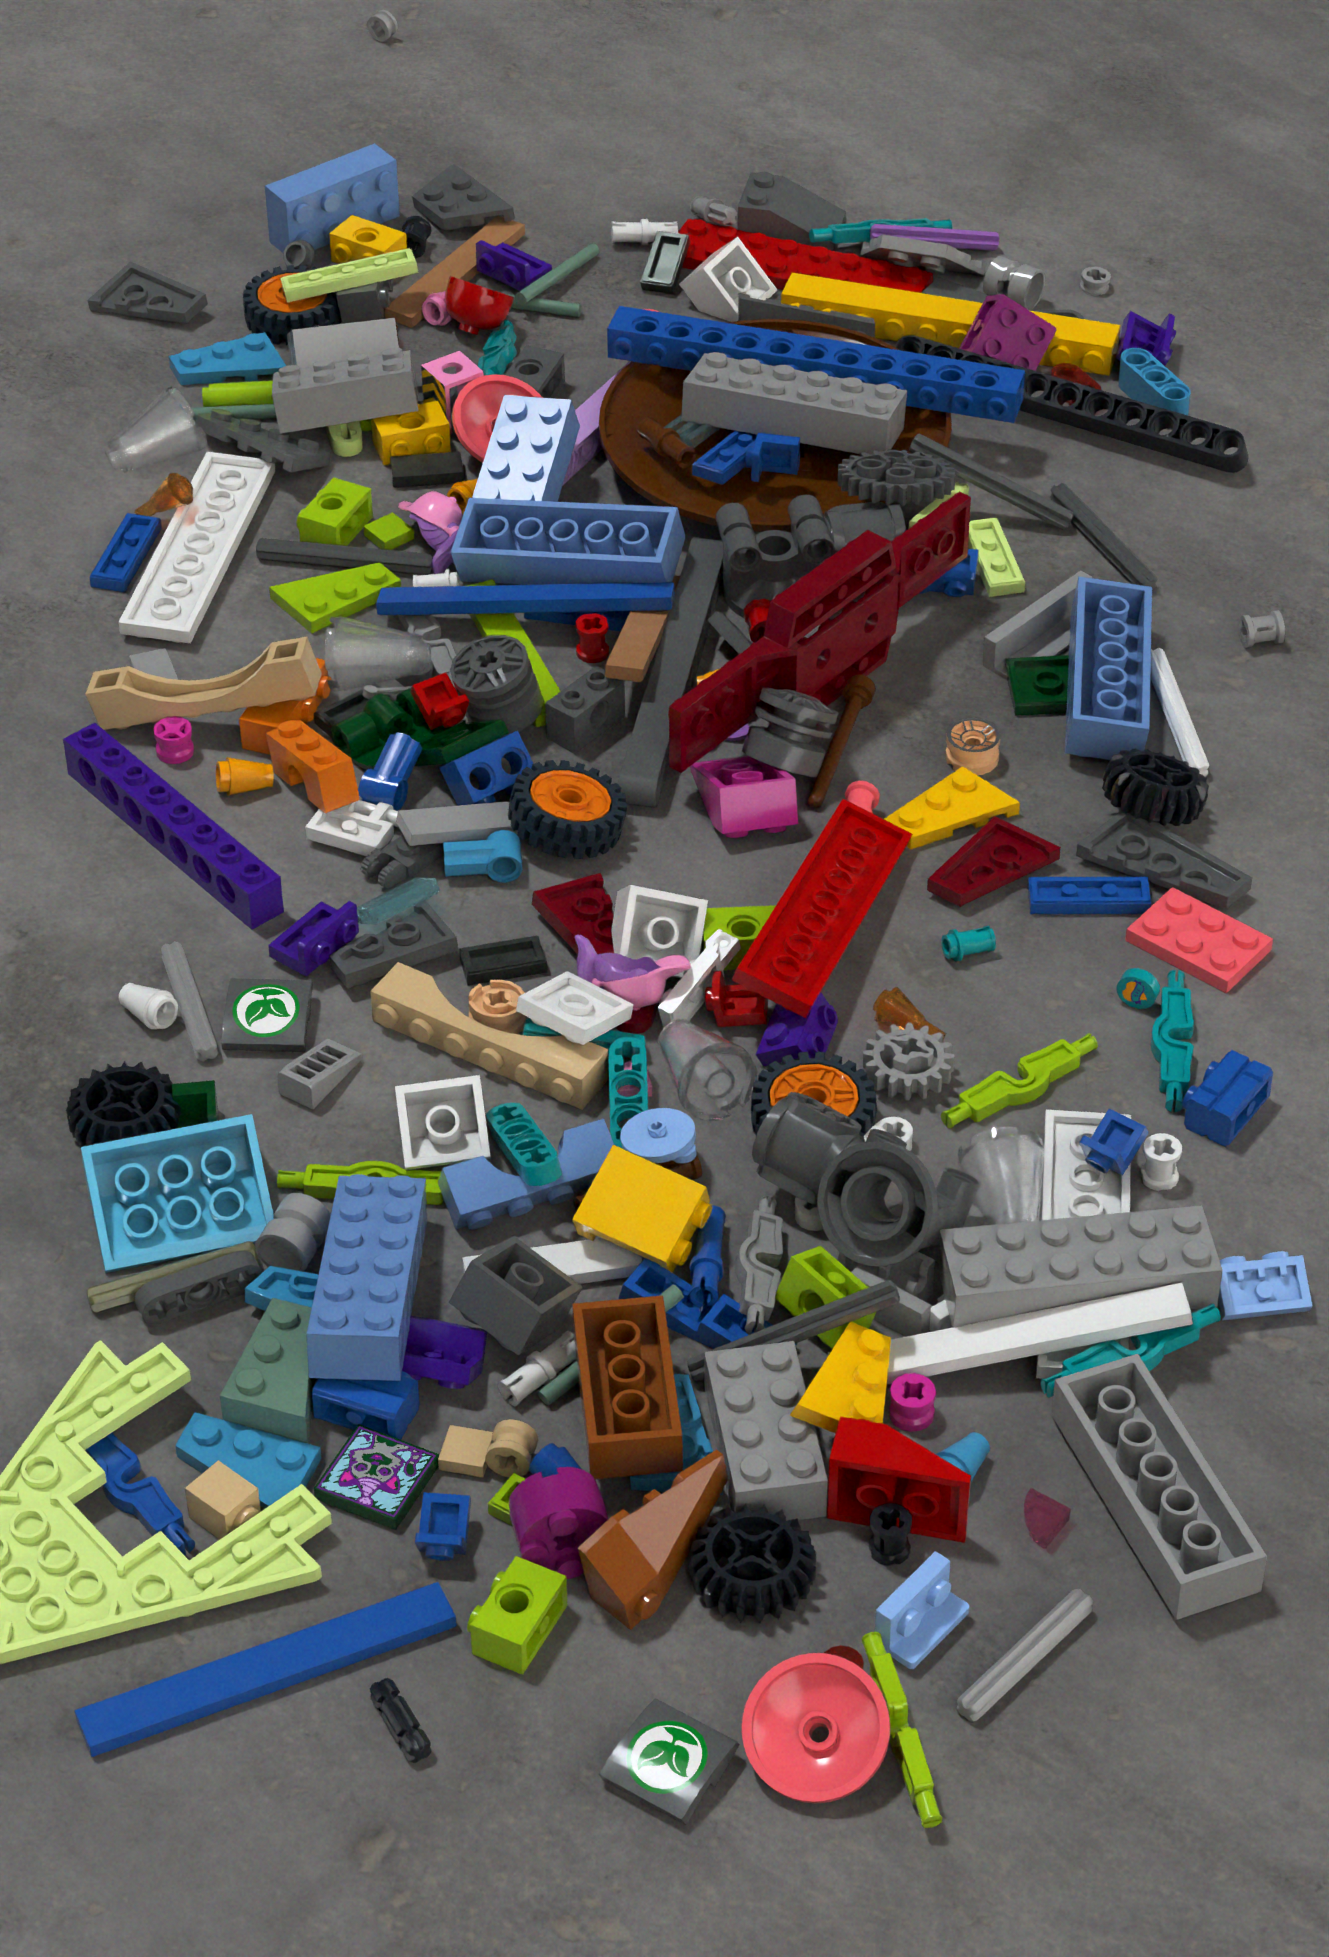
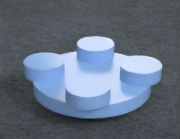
M656 1108L643 1111L628 1120L621 1130L622 1148L653 1163H664L671 1160L676 1163H688L694 1160L697 1155L694 1144L696 1140L694 1122L686 1113L676 1109Z

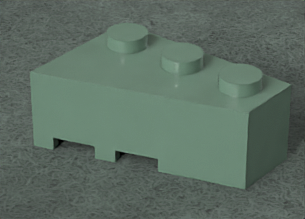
M272 1298L220 1394L223 1420L310 1444V1420H312L313 1409L312 1391L315 1385V1378H309L306 1334L312 1307Z

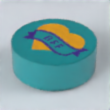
M1131 968L1122 974L1117 983L1116 990L1119 998L1128 1006L1146 1009L1154 1004L1160 992V985L1150 972L1140 968Z

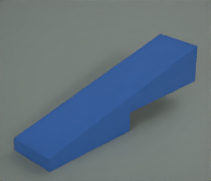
M647 1258L639 1264L622 1286L618 1299L659 1296L671 1285H676L683 1293L684 1299L665 1313L667 1328L710 1348L715 1349L749 1335L745 1331L747 1315L739 1312L740 1304L723 1293L712 1306L707 1305L708 1297L704 1298L703 1307L696 1306L690 1299L692 1285ZM764 1320L765 1328L773 1326L771 1323Z

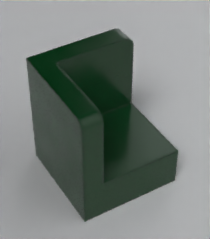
M215 1080L172 1084L173 1101L181 1106L182 1112L178 1128L219 1121Z

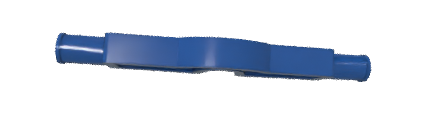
M113 1432L85 1450L105 1471L107 1483L102 1485L105 1496L112 1505L125 1513L135 1515L152 1536L162 1531L183 1555H186V1550L190 1553L194 1549L195 1541L183 1529L182 1513L169 1499L156 1477H147L132 1484H127L140 1472V1461L138 1456L123 1444Z

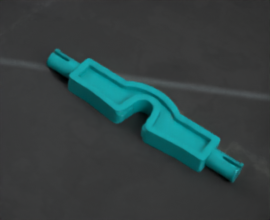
M927 218L907 220L875 219L858 223L828 225V228H811L809 238L812 243L832 241L835 244L870 242V231L874 224L952 229V221L950 219L930 221Z
M505 320L498 330L490 333L482 349L484 356L479 358L478 367L483 370L484 376L493 374L504 375L507 364L517 355V349L514 345L517 336L513 330V323L509 320Z
M1176 970L1170 971L1167 975L1168 987L1162 988L1160 1016L1154 1022L1150 1043L1152 1054L1159 1062V1091L1166 1092L1165 1108L1172 1112L1174 1100L1175 1112L1183 1109V1094H1186L1189 1089L1190 1067L1194 1050L1193 1044L1180 1041L1190 1039L1193 1036L1194 1030L1191 990L1184 988L1185 974L1181 970H1178L1177 981H1175Z
M1211 1303L1207 1307L1192 1313V1325L1131 1336L1130 1340L1136 1350H1128L1115 1340L1097 1343L1084 1352L1064 1360L1062 1372L1042 1379L1040 1382L1044 1394L1050 1398L1054 1395L1055 1379L1135 1354L1140 1356L1150 1371L1162 1361L1164 1355L1197 1341L1201 1328L1221 1320L1220 1312Z

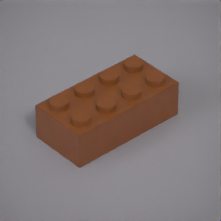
M663 1295L573 1303L574 1342L589 1473L595 1479L683 1471L682 1430Z

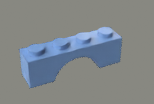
M601 1119L563 1132L558 1144V1159L562 1175L552 1183L542 1186H529L524 1183L520 1176L502 1172L494 1167L484 1156H480L442 1168L438 1185L455 1229L468 1226L471 1230L478 1229L490 1224L494 1217L509 1213L510 1217L520 1216L531 1211L534 1208L533 1205L549 1201L550 1204H559L572 1198L574 1192L590 1188L614 1143L605 1120Z

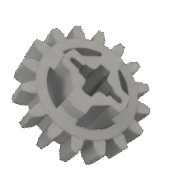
M907 1023L906 1028L900 1030L895 1024L890 1025V1033L887 1034L884 1031L878 1030L876 1031V1040H867L866 1050L863 1051V1068H865L868 1080H874V1089L876 1091L885 1087L888 1088V1097L892 1098L899 1092L903 1093L905 1100H910L913 1093H918L922 1099H926L927 1090L930 1089L939 1093L941 1092L942 1083L949 1084L951 1081V1072L954 1071V1054H951V1043H942L943 1034L941 1032L935 1033L932 1036L929 1035V1026L926 1025L920 1030H914L913 1024Z

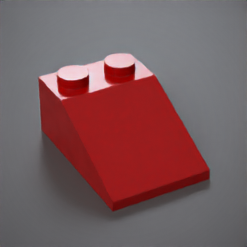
M840 1416L829 1458L827 1519L870 1526V1515L876 1507L885 1503H896L908 1509L912 1515V1528L909 1533L965 1543L971 1475L887 1424ZM897 1518L896 1527H899V1518Z

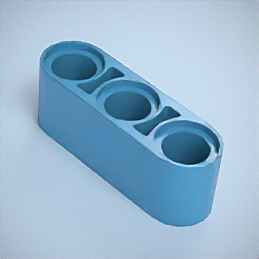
M1129 348L1122 352L1119 388L1127 396L1136 401L1188 416L1191 390L1186 384L1145 349Z

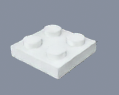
M567 971L520 995L516 1011L531 1018L535 1024L546 1026L564 1035L567 1040L584 1045L631 1019L634 1004Z

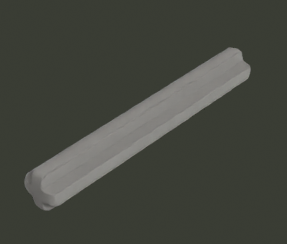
M176 941L172 944L165 943L161 947L162 960L195 1056L203 1062L208 1058L214 1059L218 1055L217 1043L183 947Z
M1074 1589L958 1698L956 1709L959 1714L965 1716L970 1722L977 1721L1092 1612L1091 1605L1093 1600L1090 1595L1085 1594L1081 1589Z

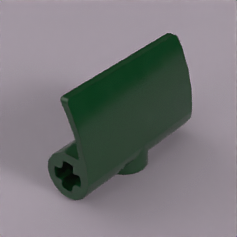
M411 688L398 693L396 701L390 699L386 694L375 695L366 703L363 712L331 727V736L335 746L352 758L354 764L365 769H374L390 734L394 735L399 732L409 735L423 746L465 725L466 720H462L452 727L445 728L442 725L431 730L410 693Z

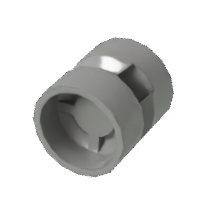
M1000 255L988 267L983 282V292L988 295L1004 294L1026 309L1032 310L1039 302L1043 293L1045 273L1042 269L1027 264L1020 266L1018 261Z
M291 1193L285 1196L273 1215L274 1219L268 1222L255 1243L256 1253L260 1260L267 1267L274 1266L304 1272L314 1257L317 1248L320 1247L327 1236L331 1217L329 1210L320 1201L306 1194Z

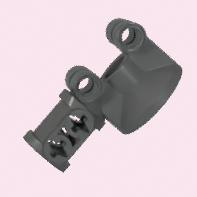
M801 495L794 498L788 506L791 533L769 530L755 535L747 509L739 503L725 504L717 511L715 517L723 542L724 600L733 612L744 618V608L749 602L759 599L771 601L777 594H781L796 583L799 578L811 572L826 558H830L845 547L849 541L854 540L866 530H870L892 541L896 536H900L906 531L900 505H887L883 502L839 505L823 514L819 501L815 497Z
M790 1092L787 1097L779 1100L771 1108L763 1120L753 1144L752 1157L754 1162L759 1164L756 1172L760 1177L806 1202L817 1205L823 1230L839 1252L847 1258L867 1266L892 1265L910 1258L917 1252L934 1259L937 1263L940 1230L963 1228L981 1186V1182L977 1178L958 1169L945 1168L935 1188L927 1168L917 1156L906 1149L907 1144L901 1138L883 1130L871 1129L865 1142L864 1137L859 1135L861 1125L858 1122L809 1096ZM892 1181L897 1185L902 1194L903 1211L901 1217L891 1213L885 1204L884 1198Z

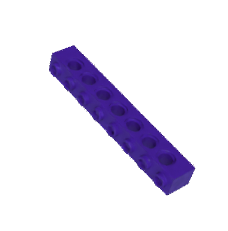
M93 723L63 738L68 775L251 930L284 912L281 876L100 726Z

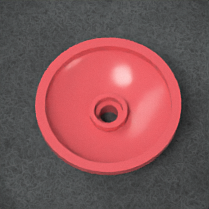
M495 374L481 376L465 385L455 400L452 410V422L455 433L463 447L482 463L504 395L543 398L533 387L517 378Z
M825 1653L798 1655L782 1661L771 1668L757 1682L750 1693L742 1718L743 1745L755 1772L777 1793L804 1803L832 1802L859 1790L879 1769L886 1755L890 1740L891 1729L888 1707L875 1681L855 1663L845 1658ZM818 1727H826L829 1730V1735L823 1742L812 1740V1733Z

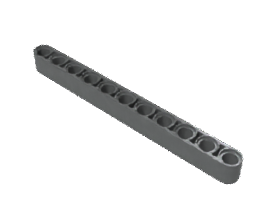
M692 538L675 591L673 606L668 614L618 779L621 793H625L626 803L629 805L657 808L669 769V706L676 699L681 698L692 690L711 626L708 619L715 612L723 585L722 541Z

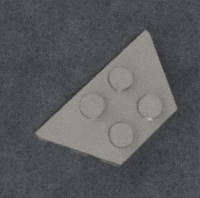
M884 234L878 236V238L870 239V243L863 242L860 254L861 257L892 261L893 264L904 267H913V265L923 266L925 271L943 275L945 270L984 276L987 264L984 261L971 260V255L946 244Z

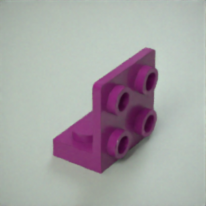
M1004 294L986 296L959 349L1036 371L1056 332V327Z

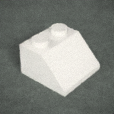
M736 237L715 251L679 283L699 311L730 322L738 321V293L748 294L750 298L766 300V298H770L777 291V288L739 237Z
M629 885L617 891L611 930L614 953L631 959L651 957L654 961L670 955L684 956L689 962L697 959L700 956L708 900ZM684 971L672 977L682 978Z
M480 1075L395 1086L405 1170L456 1164L480 1156L491 1159Z

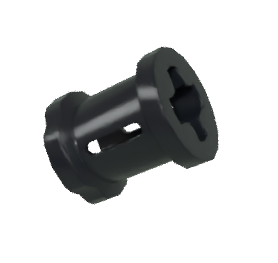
M411 216L403 223L402 232L406 233L407 249L410 248L414 257L418 258L424 254L427 247L426 241L431 235L432 230L427 220L421 216Z
M896 1503L879 1505L870 1515V1528L874 1533L869 1540L871 1557L876 1562L886 1566L901 1564L909 1557L911 1552V1545L907 1535L912 1528V1515L908 1509ZM897 1518H899V1527H896ZM882 1541L884 1542V1551H882Z

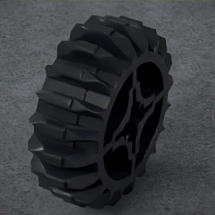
M1135 748L1130 751H1120L1119 754L1112 756L1105 769L1102 789L1105 791L1104 796L1111 800V804L1114 807H1120L1123 813H1130L1135 816V819L1147 820L1149 824L1157 822L1162 826H1166L1167 823L1180 826L1181 823L1191 824L1192 820L1199 818L1208 798L1207 791L1209 785L1206 783L1207 778L1199 774L1200 771L1197 768L1190 767L1187 761L1177 760L1175 756H1167L1162 752L1155 753L1149 749L1140 751Z
M124 1061L121 1067L113 1068L107 1063L105 1071L100 1072L92 1069L90 1078H79L77 1088L71 1089V1096L66 1108L69 1131L72 1133L73 1138H76L79 1147L177 1129L182 1112L181 1106L173 1101V1083L170 1080L169 1074L159 1073L157 1066L146 1070L142 1061L134 1067L128 1066Z
M745 1503L740 1513H734L729 1508H726L723 1519L711 1516L707 1527H699L696 1541H692V1546L690 1547L689 1575L691 1576V1581H693L696 1595L704 1596L707 1608L719 1606L722 1618L734 1612L737 1613L740 1623L746 1615L755 1616L757 1621L761 1623L764 1615L770 1613L779 1620L783 1613V1608L795 1611L799 1599H807L810 1585H813V1581L816 1578V1566H814L816 1565V1551L814 1546L811 1545L809 1531L801 1530L798 1518L786 1521L783 1509L773 1515L769 1514L765 1504L759 1511H750ZM724 1556L728 1559V1564L721 1568L717 1562ZM782 1558L788 1563L784 1570L777 1567V1562Z

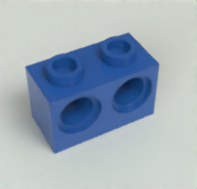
M517 730L439 768L457 806L493 803L496 801L494 793L503 789L507 795L511 794L518 774H521L522 770L526 767L531 769L533 761ZM502 758L509 762L511 767L510 774L506 773L502 768ZM470 773L478 778L479 789H475L471 785L469 780Z

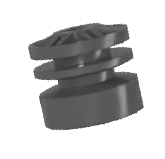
M489 635L466 645L454 657L450 673L458 695L466 694L469 699L466 711L468 722L504 720L509 731L508 734L502 736L505 737L517 730L518 732L522 731L540 715L544 703L542 692L533 672L526 648L518 639L506 635Z
M763 687L760 699L775 707H756L754 713L768 721L769 725L768 727L750 726L742 752L768 765L800 775L817 777L826 751L812 743V737L830 738L832 734L829 728L817 722L835 724L839 713L809 695L789 689L777 690Z

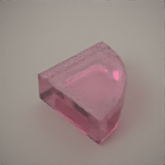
M1030 1488L1025 1498L1023 1512L1032 1540L1046 1549L1070 1520L1071 1509Z

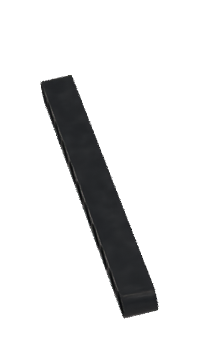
M914 335L902 337L895 345V348L901 351L1025 370L1024 395L1020 411L1225 472H1238L1245 468L1248 463L1249 456L1244 436L1235 429ZM1036 391H1044L1040 396L1031 397ZM1069 400H1076L1075 403L1070 406H1063V404ZM1099 410H1108L1104 415L1095 416V413ZM1132 419H1140L1135 425H1126ZM1163 429H1173L1169 434H1159V432ZM1197 438H1205L1201 444H1191ZM1228 448H1238L1233 454H1224Z

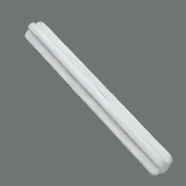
M1161 648L1151 649L1150 678L1182 760L1187 761L1190 767L1197 768L1200 771L1199 774L1206 777L1208 775L1209 763L1165 652Z

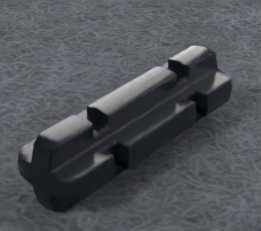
M384 1678L380 1682H374L370 1687V1698L377 1710L382 1711L381 1717L396 1742L403 1745L401 1750L407 1760L417 1763L419 1760L427 1758L431 1754V1742L424 1730L419 1729L420 1724L404 1697L398 1695L400 1691L395 1682L389 1678Z

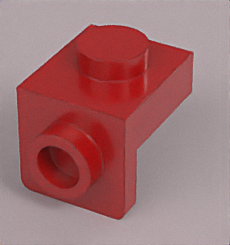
M446 672L412 685L410 691L431 730L442 725L445 728L452 727L465 717L469 699L466 694L458 695Z
M713 971L712 986L705 989V1002L707 1011H714L718 1028L767 1024V998L749 991L740 984L725 985L722 971Z

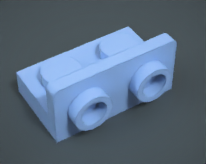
M1278 1251L1262 1256V1260L1246 1261L1244 1256H1232L1220 1260L1223 1271L1218 1301L1222 1320L1306 1312L1312 1308L1303 1255L1289 1257L1288 1252Z
M936 1551L876 1609L875 1632L881 1634L886 1653H890L892 1658L909 1669L916 1668L969 1613V1604L950 1592V1560Z

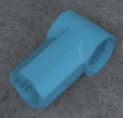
M509 830L495 831L486 840L443 842L446 877L488 874L492 880L506 883L517 879L522 873L521 841L516 833Z

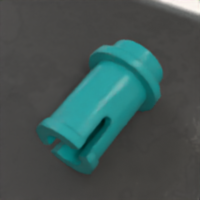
M989 925L963 932L953 929L949 930L947 935L942 936L941 946L943 954L947 959L952 958L954 961H960L965 955L994 951L996 948V938L993 929H990Z

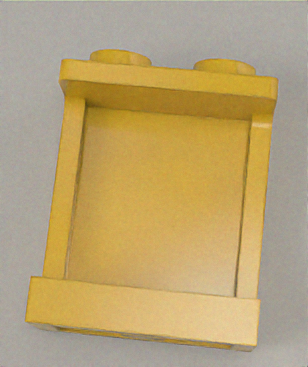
M612 1145L572 1220L578 1235L594 1241L595 1237L599 1236L647 1258L673 1273L676 1265L682 1266L686 1262L692 1248L690 1239L697 1227L702 1229L707 1223L712 1211V1204H710L706 1186Z

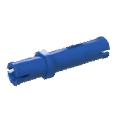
M712 1206V1214H710L707 1223L702 1229L698 1228L695 1256L691 1259L689 1266L692 1279L690 1299L694 1305L703 1307L704 1298L708 1297V1306H712L718 1301V1283L724 1275L721 1250L726 1214L718 1206Z

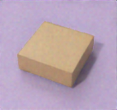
M450 1425L438 1458L439 1470L484 1477L487 1468L485 1455L488 1447L493 1443V1432Z

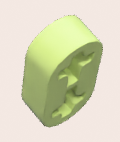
M359 421L326 426L331 449L336 455L351 457L362 451V430Z

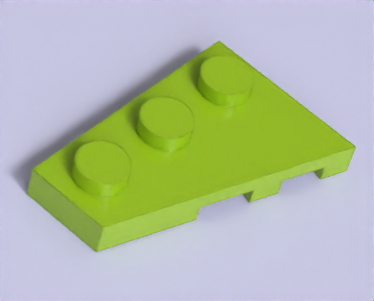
M379 562L271 586L269 591L270 599L312 634L376 604L381 588L401 587V579Z

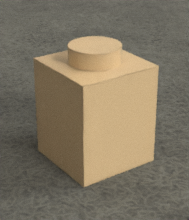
M219 1460L185 1488L189 1518L218 1539L223 1538L261 1512L258 1488Z

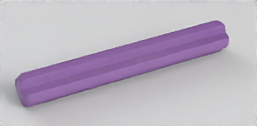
M874 224L870 231V239L878 238V236L884 234L946 244L960 249L994 251L999 245V234L997 232Z

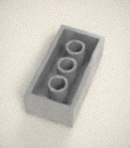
M391 348L383 351L382 355L368 357L367 354H355L348 357V361L334 363L331 359H325L313 363L312 367L299 368L298 365H288L280 368L279 372L273 373L272 397L280 434L418 411V389L411 351Z
M794 1341L704 1352V1389L717 1448L723 1454L728 1475L726 1490L731 1510L734 1513H740L746 1503L750 1511H759L765 1504L768 1513L772 1515L783 1509L786 1521L797 1518L798 1520L826 1517L828 1479L815 1425L790 1416L806 1391Z

